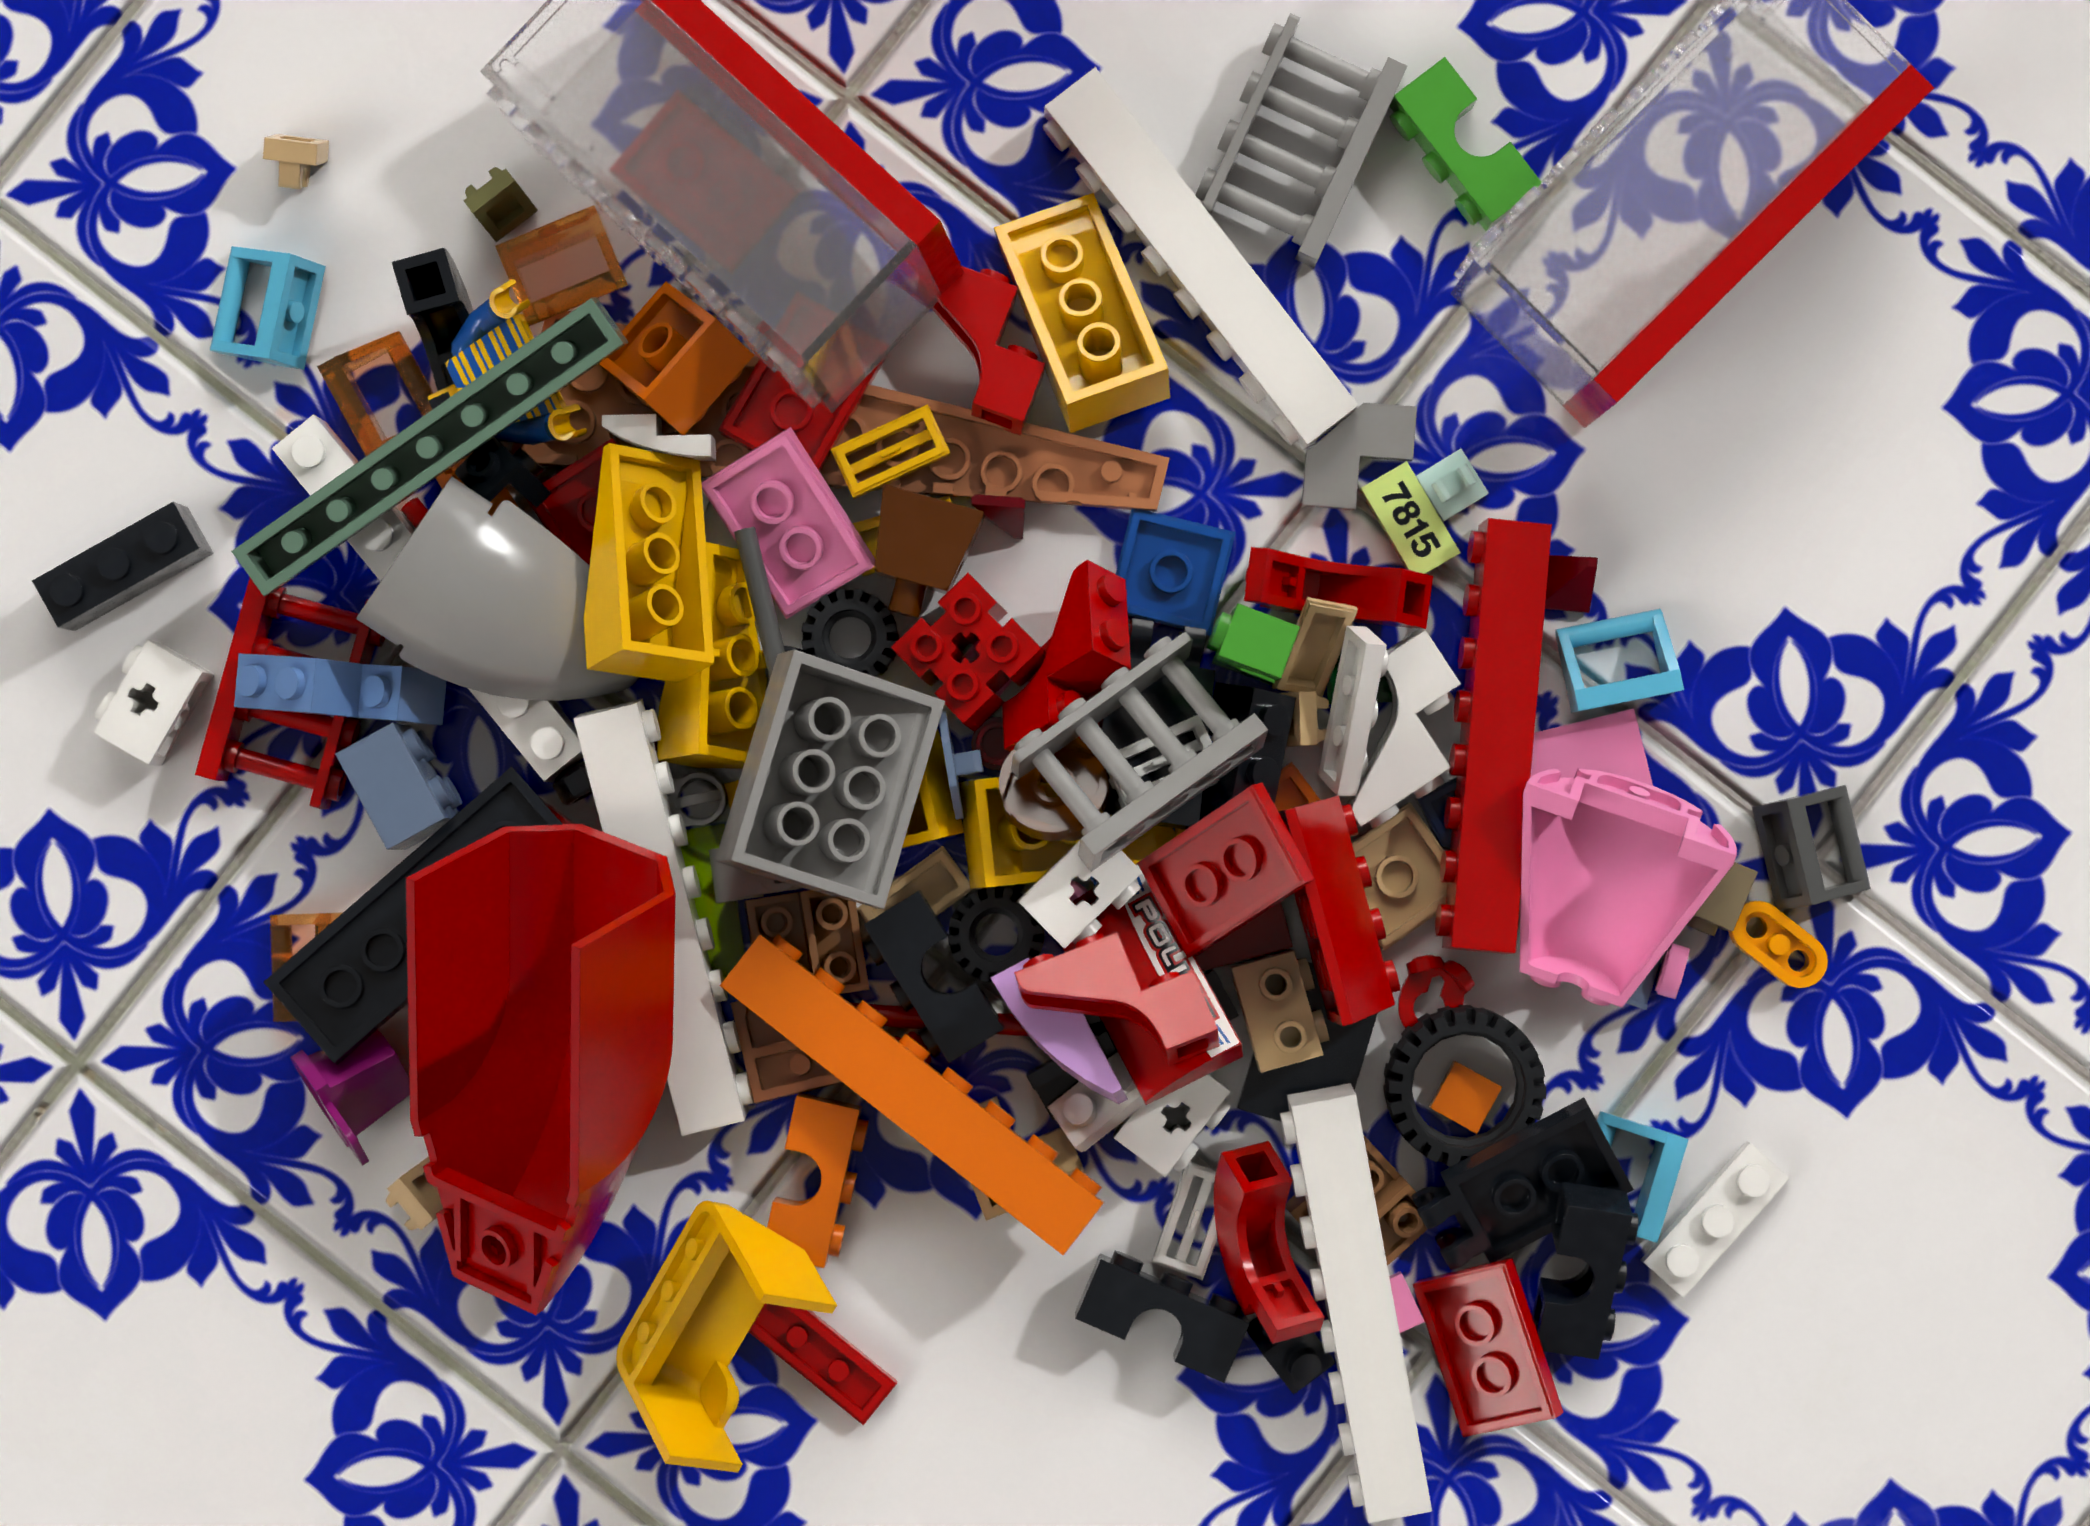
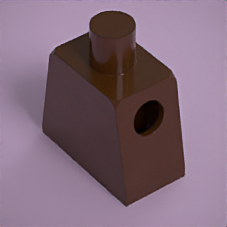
M887 484L884 485L875 573L879 576L896 580L888 606L889 611L919 618L927 589L946 594L953 587L983 525L985 518L983 511Z

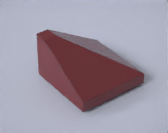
M981 494L972 496V509L983 511L985 519L1012 538L1023 539L1026 507L1023 498Z
M1549 555L1545 609L1589 613L1598 558Z

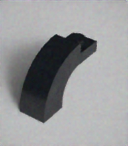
M440 248L392 262L406 314L412 318L419 332L438 391L454 384L445 363L453 358L451 352L452 341L469 314L474 311L460 273L446 248Z

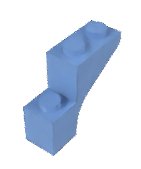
M239 653L234 707L402 723L443 725L446 680L412 667L360 664L320 658Z

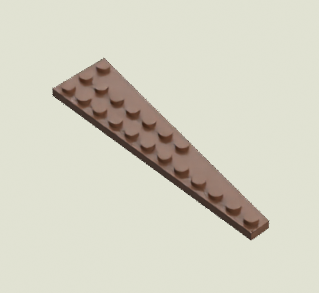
M548 306L541 333L571 311ZM616 323V325L621 331L627 326L624 324ZM754 356L743 368L741 375L726 387L708 408L705 416L685 434H711L716 440V461H700L701 478L710 477L750 452V450L721 435L718 429L759 361V357ZM597 364L560 390L567 406L572 404L580 406V410L570 413L569 421L576 430L586 428V434L566 441L557 439L537 445L513 443L511 452L514 454L521 447L539 465L568 467L614 437L612 433L602 426V415L655 413ZM870 384L854 414H852L849 423L834 446L845 443L928 404L951 455L887 485L927 495H949L972 498L975 494L1021 497L1025 502L1126 510L1133 508L1157 512L1170 459L1169 457L1025 423L1022 434L1019 436L1003 430L1007 428L972 416V409ZM662 420V435H681ZM924 421L906 428L846 456L849 465L916 435L926 430L927 427ZM616 437L622 446L638 448ZM931 440L855 475L858 483L935 448V444ZM831 452L820 473L829 487L849 489ZM884 486L874 491H883Z

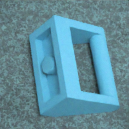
M232 246L210 351L304 370L326 266L290 253ZM250 263L271 267L255 346L234 343Z
M1661 609L1555 630L1571 713L1684 690L1680 668ZM1652 632L1660 673L1588 688L1584 687L1574 647Z
M1600 1111L1597 1122L1610 1146H1612L1617 1128L1656 1140L1634 1213L1638 1214L1636 1237L1657 1243L1689 1139Z

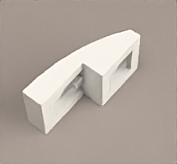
M657 414L602 415V426L607 431L638 448L688 459L716 461V440L711 434L662 435V419Z

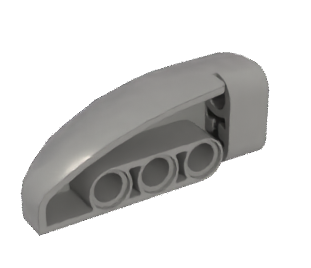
M452 476L356 617L357 620L395 645H403L404 647L399 656L405 662L456 685L490 695L549 701L591 698L628 689L640 678L587 669L584 609L590 565L549 530L508 500L502 501L492 516L489 515L488 511L493 503Z

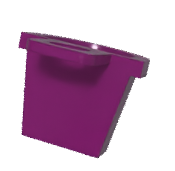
M379 1030L373 1033L338 1065L333 1063L322 1049L310 1055L301 1050L290 1057L316 1103L344 1144L351 1149L362 1166L368 1163L369 1159L359 1143L357 1135L410 1095L409 1077L396 1052Z

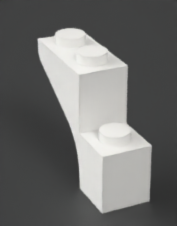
M1423 629L1416 630L1387 650L1388 667L1385 677L1393 698L1390 719L1368 760V769L1365 776L1360 779L1357 796H1350L1347 800V804L1350 803L1356 824L1360 827L1369 822L1372 828H1375L1388 821L1400 811L1396 803L1412 793L1418 799L1432 792L1444 782L1440 774L1451 768L1416 713L1423 709L1428 716L1443 708L1454 699L1450 691L1461 683L1428 632Z

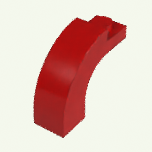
M1251 547L1249 566L1245 576L1244 601L1260 604V607L1301 614L1307 597L1357 607L1358 611L1353 622L1426 629L1433 576L1403 568L1337 563L1303 557L1270 548Z
M1265 1141L1220 1154L1214 1183V1215L1221 1256L1235 1297L1245 1316L1253 1313L1256 1314L1272 1344L1321 1331L1325 1317L1301 1278L1292 1259L1287 1242L1285 1206L1293 1180L1271 1143Z

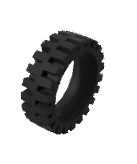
M1459 1005V1007L1455 1008L1446 1006L1438 1008L1436 1013L1431 1015L1426 1013L1419 1017V1022L1412 1027L1408 1026L1401 1033L1402 1038L1400 1041L1393 1044L1389 1052L1391 1057L1389 1062L1385 1064L1384 1097L1391 1119L1399 1133L1413 1148L1425 1157L1435 1162H1442L1450 1167L1534 1124L1536 1119L1540 1120L1544 1110L1542 1101L1546 1099L1544 1068L1537 1051L1527 1036L1505 1017L1482 1007L1475 1008L1471 1005ZM1462 1034L1484 1037L1500 1046L1511 1060L1516 1078L1514 1101L1503 1120L1489 1131L1467 1138L1444 1135L1427 1125L1417 1112L1412 1094L1414 1073L1424 1054L1441 1040Z

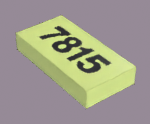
M1407 461L1359 489L1407 570L1426 574L1461 553Z

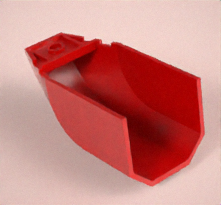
M584 824L502 827L406 877L410 1121L414 1136L424 1137L430 1162L423 1166L427 1183L438 1188L443 1209L437 1212L436 1216L452 1275L534 1315L543 1311L563 1286L605 1219L635 1152L659 1105L668 1078L672 1057L676 893L668 858Z

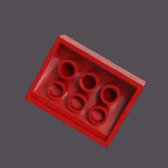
M1338 795L1278 811L1315 879L1295 892L1294 896L1327 1019L1341 1026H1346L1394 1006L1395 1002L1392 993L1400 991L1399 979L1392 959L1383 961L1378 941L1386 939V932L1378 907L1369 909L1364 889L1372 887V880L1364 855L1355 857L1350 837L1358 835V828L1350 803L1341 805Z

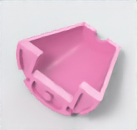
M1556 768L1538 772L1529 778L1523 792L1519 972L1530 975L1534 982L1545 987L1557 988L1561 985V982L1573 983L1582 988V997L1591 1003L1601 1006L1613 1004L1623 1007L1733 866L1737 856L1736 844L1721 824H1714L1711 829L1700 821L1703 813L1701 809L1652 785L1624 776L1590 769L1578 768L1574 778H1560L1562 772Z

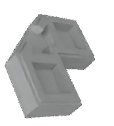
M1363 403L1310 448L1305 454L1302 506L1355 510L1360 458L1412 461L1417 407Z

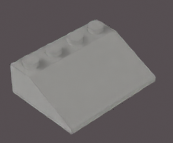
M795 649L777 654L715 862L765 878L878 909H884L945 701Z

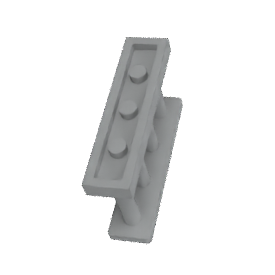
M1290 13L1284 27L1276 23L1273 25L1262 50V53L1270 56L1262 75L1252 71L1239 100L1248 104L1240 123L1231 119L1228 122L1217 149L1225 152L1223 160L1217 171L1207 168L1195 196L1203 200L1202 205L1210 215L1218 201L1294 236L1292 242L1301 246L1295 260L1315 268L1407 69V65L1388 57L1382 71L1371 68L1370 72L1294 38L1293 36L1298 27L1300 17ZM1283 58H1288L1359 91L1358 97L1368 101L1360 119L1349 116L1348 120H1345L1271 86ZM1261 105L1337 139L1336 145L1345 149L1338 167L1335 168L1327 164L1325 168H1322L1249 134ZM1239 153L1316 188L1314 194L1323 197L1315 216L1305 212L1302 217L1226 182Z
M1187 632L1182 633L1174 640H1171L1169 636L1160 639L1144 654L1146 660L1130 671L1127 667L1118 669L1102 683L1101 692L1087 702L1083 697L1074 700L1060 712L1057 717L1059 721L1044 732L1039 728L1029 732L1014 747L1016 752L1012 757L1011 771L1015 776L1020 779L1036 767L1084 827L1081 831L1083 837L1080 839L1078 856L1091 872L1264 746L1268 729L1254 713L1241 723L1236 718L1230 720L1183 663L1190 655L1193 642ZM1164 675H1166L1213 733L1211 737L1213 743L1198 754L1193 749L1186 750L1140 693ZM1121 706L1126 709L1170 764L1168 771L1171 774L1155 785L1151 781L1144 782L1097 724ZM1077 737L1082 739L1127 795L1125 799L1127 805L1112 816L1107 812L1102 814L1054 756L1056 752Z

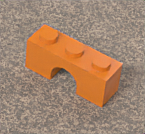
M799 1093L795 1099L785 1149L810 1156L819 1166L821 1185L819 1191L814 1196L805 1200L798 1201L776 1197L772 1202L767 1228L803 1248L815 1267L825 1268L829 1255L839 1257L846 1226L836 1224L841 1203L851 1204L857 1173L848 1171L852 1150L863 1151L869 1121L859 1119L862 1106Z

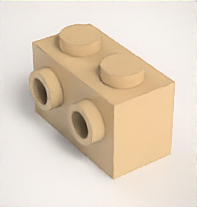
M1290 949L1229 967L1256 1064L1261 1073L1324 1055L1320 1043L1329 1041V1035L1321 1009L1311 1012L1306 991L1315 989L1306 958L1297 960L1294 950Z

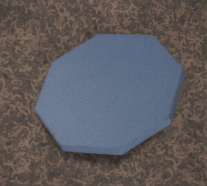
M945 711L941 714L939 725L955 819L959 820L964 819V811L958 776L984 771L980 750L954 754L948 716Z

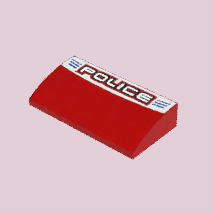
M1141 873L1135 879L1141 886L1140 890L1119 910L1111 903L1097 916L1096 919L1102 924V927L1095 934H1103L1106 937L1118 933L1141 990L1149 988L1150 982L1163 974L1179 972L1182 975L1193 971L1218 1028L1220 1044L1217 1048L1168 1066L1159 1045L1142 1027L1126 1019L1098 1016L1145 1105H1148L1242 1058L1243 1052L1242 1043L1195 957L1187 958L1143 873ZM1092 888L1075 899L1073 903L1076 905L1079 901L1084 900L1091 904L1097 896L1093 893ZM1071 942L1065 949L1062 947L1064 953L1073 950L1075 944Z

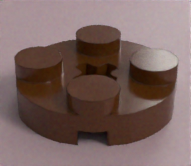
M1077 737L1056 752L1054 756L1102 814L1109 794L1108 776L1103 765L1082 739ZM1013 749L1005 759L999 775V792L1006 819L1020 831L1036 839L1046 841H1060L1063 839L1066 841H1076L1083 837L1081 831L1084 827L1058 795L1057 797H1048L1045 790L1039 788L1041 782H1048L1036 767L1020 779L1011 771L1012 757L1016 752Z

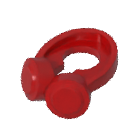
M1434 955L1419 956L1407 963L1408 976L1400 989L1398 997V1013L1403 1026L1406 1029L1408 1026L1412 1027L1419 1022L1413 1010L1414 1002L1418 996L1428 992L1433 977L1440 976L1444 981L1440 993L1444 1007L1455 1008L1463 1005L1464 995L1475 986L1469 971L1453 960L1444 962L1442 957Z

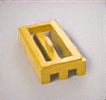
M928 404L831 449L853 499L859 498L885 484H889L951 455ZM924 421L927 427L926 430L849 465L846 456ZM933 440L935 448L864 481L857 482L855 475Z

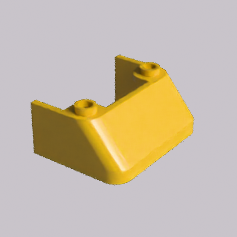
M703 1201L696 1206L618 1344L616 1361L619 1374L665 1464L738 1473L743 1464L724 1430L727 1421L735 1412L739 1403V1390L728 1369V1365L764 1304L830 1314L834 1312L837 1304L803 1248L724 1203Z

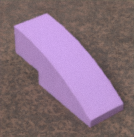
M1029 957L990 977L1015 1019L1036 1045L1057 1065L1089 1089L1117 1104L1128 1100L1084 1014L1033 1009L1024 1003L1014 972L1023 969V965L1030 960Z

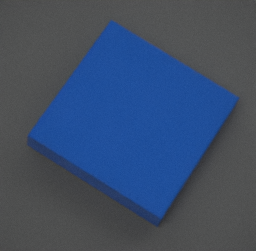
M1132 508L1116 570V575L1126 580L1128 616L1154 621V623L1182 630L1184 626L1206 629V635L1210 636L1236 532Z

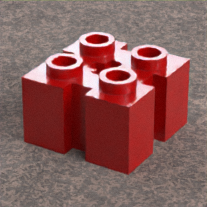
M967 573L937 602L946 612L932 626L921 617L891 648L920 679L931 687L940 679L944 684L934 694L939 699L944 700L945 705L964 725L975 732L1004 703L996 692L1010 679L1019 687L1025 684L1041 667L1046 652L1013 618L1002 626L999 621L1008 612L975 578ZM976 641H980L975 647L976 651L980 654L978 658L970 662L965 657L961 662V658L964 655L963 649L969 643L974 645Z

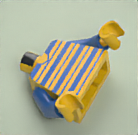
M509 280L495 288L490 293L489 299L469 314L451 343L453 358L445 363L454 384L428 395L432 410L534 339L524 315L518 314L530 306V300L526 299L520 304H516L509 295L510 287L517 283L516 280ZM559 391L495 437L499 441L537 445L557 439L566 441L586 434L587 429L576 430L571 426L569 421L570 413L581 408L578 404L567 406Z

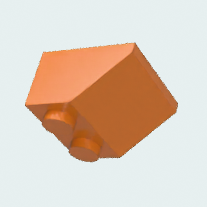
M665 281L621 331L629 343L604 359L599 365L681 435H685L694 424L698 423L705 416L708 408L726 387L741 375L743 368L755 355L717 318Z

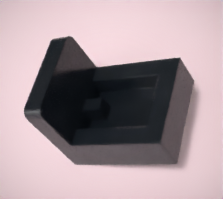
M493 437L476 449L455 470L456 476L467 487L490 502L509 483L536 508L552 494L537 478L544 469L523 448L520 447L513 454L496 437Z
M1258 1317L1249 1322L1248 1334L1293 1395L1336 1364L1331 1354L1324 1352L1323 1344L1315 1333L1272 1344Z

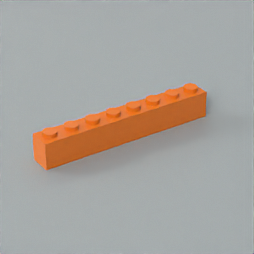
M759 934L719 986L1056 1251L1064 1255L1105 1203L1096 1196L1102 1187L1077 1167L1069 1175L1053 1161L1059 1153L1035 1134L1028 1141L1019 1136L1010 1128L1016 1119L996 1103L990 1100L984 1108L967 1095L973 1086L951 1068L947 1067L942 1074L925 1062L930 1052L905 1033L899 1041L882 1028L888 1019L864 1000L856 1008L844 999L840 993L846 986L822 967L815 974L807 970L797 962L803 953L781 935L777 934L770 941L767 937Z

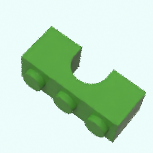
M1444 57L1394 95L1389 105L1394 113L1389 117L1396 130L1406 141L1414 138L1426 155L1422 157V161L1433 178L1439 183L1446 180L1459 196L1454 202L1463 217L1473 226L1479 222L1483 229L1487 231L1536 194L1543 183L1511 142L1494 154L1483 157L1471 155L1460 147L1455 137V122L1472 110L1477 97L1446 57Z
M1238 603L1230 614L1222 611L1219 618H1217L1206 648L1215 651L1212 664L1272 685L1275 683V680L1278 681L1282 677L1300 626Z

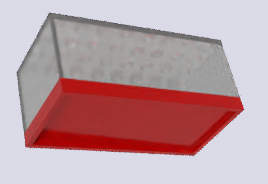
M547 0L480 71L493 86L486 94L500 107L499 110L512 122L511 124L524 136L523 139L546 161L549 159L581 194L585 196L588 193V196L600 207L599 210L621 231L626 228V232L637 242V245L659 266L664 264L665 268L675 277V281L696 301L699 302L702 299L705 306L713 313V316L735 337L740 334L743 337L742 340L752 349V353L772 372L775 373L778 370L782 374L781 376L791 385L790 388L812 409L821 403L833 413L938 302V297L964 273L941 221L701 0Z
M1721 0L1707 14L1708 16L1700 23L1695 32L1693 30L1689 31L1668 53L1669 55L1659 64L1656 71L1652 68L1629 91V95L1620 103L1621 105L1616 110L1612 108L1598 121L1577 149L1572 147L1552 167L1551 172L1542 180L1543 182L1538 188L1533 186L1510 209V213L1498 227L1494 225L1471 248L1472 250L1466 255V259L1454 272L1453 275L1459 282L1450 294L1584 428L1623 398L1934 89L1847 0Z

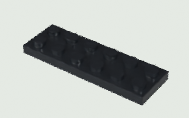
M511 766L268 977L264 984L332 1062L338 1065L408 1004L406 877L502 827L562 825L561 821Z

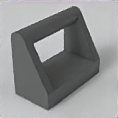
M1846 785L1752 807L1777 909L1785 910L1811 906L1871 889ZM1828 801L1847 883L1825 888L1805 807Z

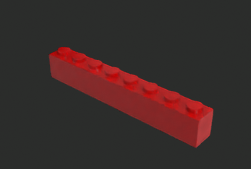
M1488 518L1478 525V531H1471L1467 560L1468 563H1475L1473 584L1466 585L1463 597V615L1470 616L1469 637H1462L1458 654L1459 669H1466L1464 690L1457 691L1454 702V721L1461 722L1460 743L1452 744L1449 765L1451 767L1449 774L1457 776L1455 797H1448L1444 815L1445 828L1452 829L1450 851H1443L1440 862V881L1447 883L1446 904L1438 905L1435 919L1436 936H1443L1442 948L1497 954L1516 953L1521 895L1523 792L1527 781L1531 777L1552 524Z

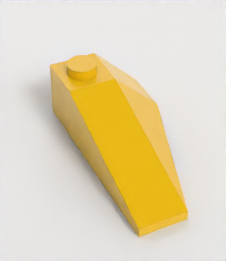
M706 542L715 664L679 683L665 681L659 705L658 723L661 740L657 742L658 761H667L668 763L695 768L743 769L765 696L767 682L765 668L767 666L763 650L760 649L755 616L739 550Z

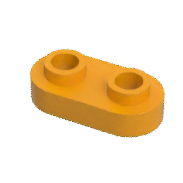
M1764 901L1745 902L1734 930L1728 931L1734 945L1785 985L1806 988L1820 981L1828 965L1827 953L1823 945L1772 904ZM1753 917L1759 918L1763 923L1762 933L1755 938L1751 937L1746 931V924ZM1799 950L1805 957V964L1800 970L1794 971L1788 964V958L1793 951Z

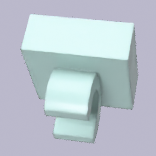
M1462 449L1457 450L1416 476L1442 522L1489 494Z

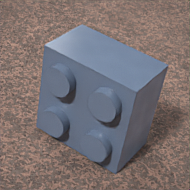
M392 722L335 754L387 850H406L427 839L458 813L456 807L462 805L460 795L447 776L441 779L434 769L431 760L437 758V755L422 729L416 732L412 726Z

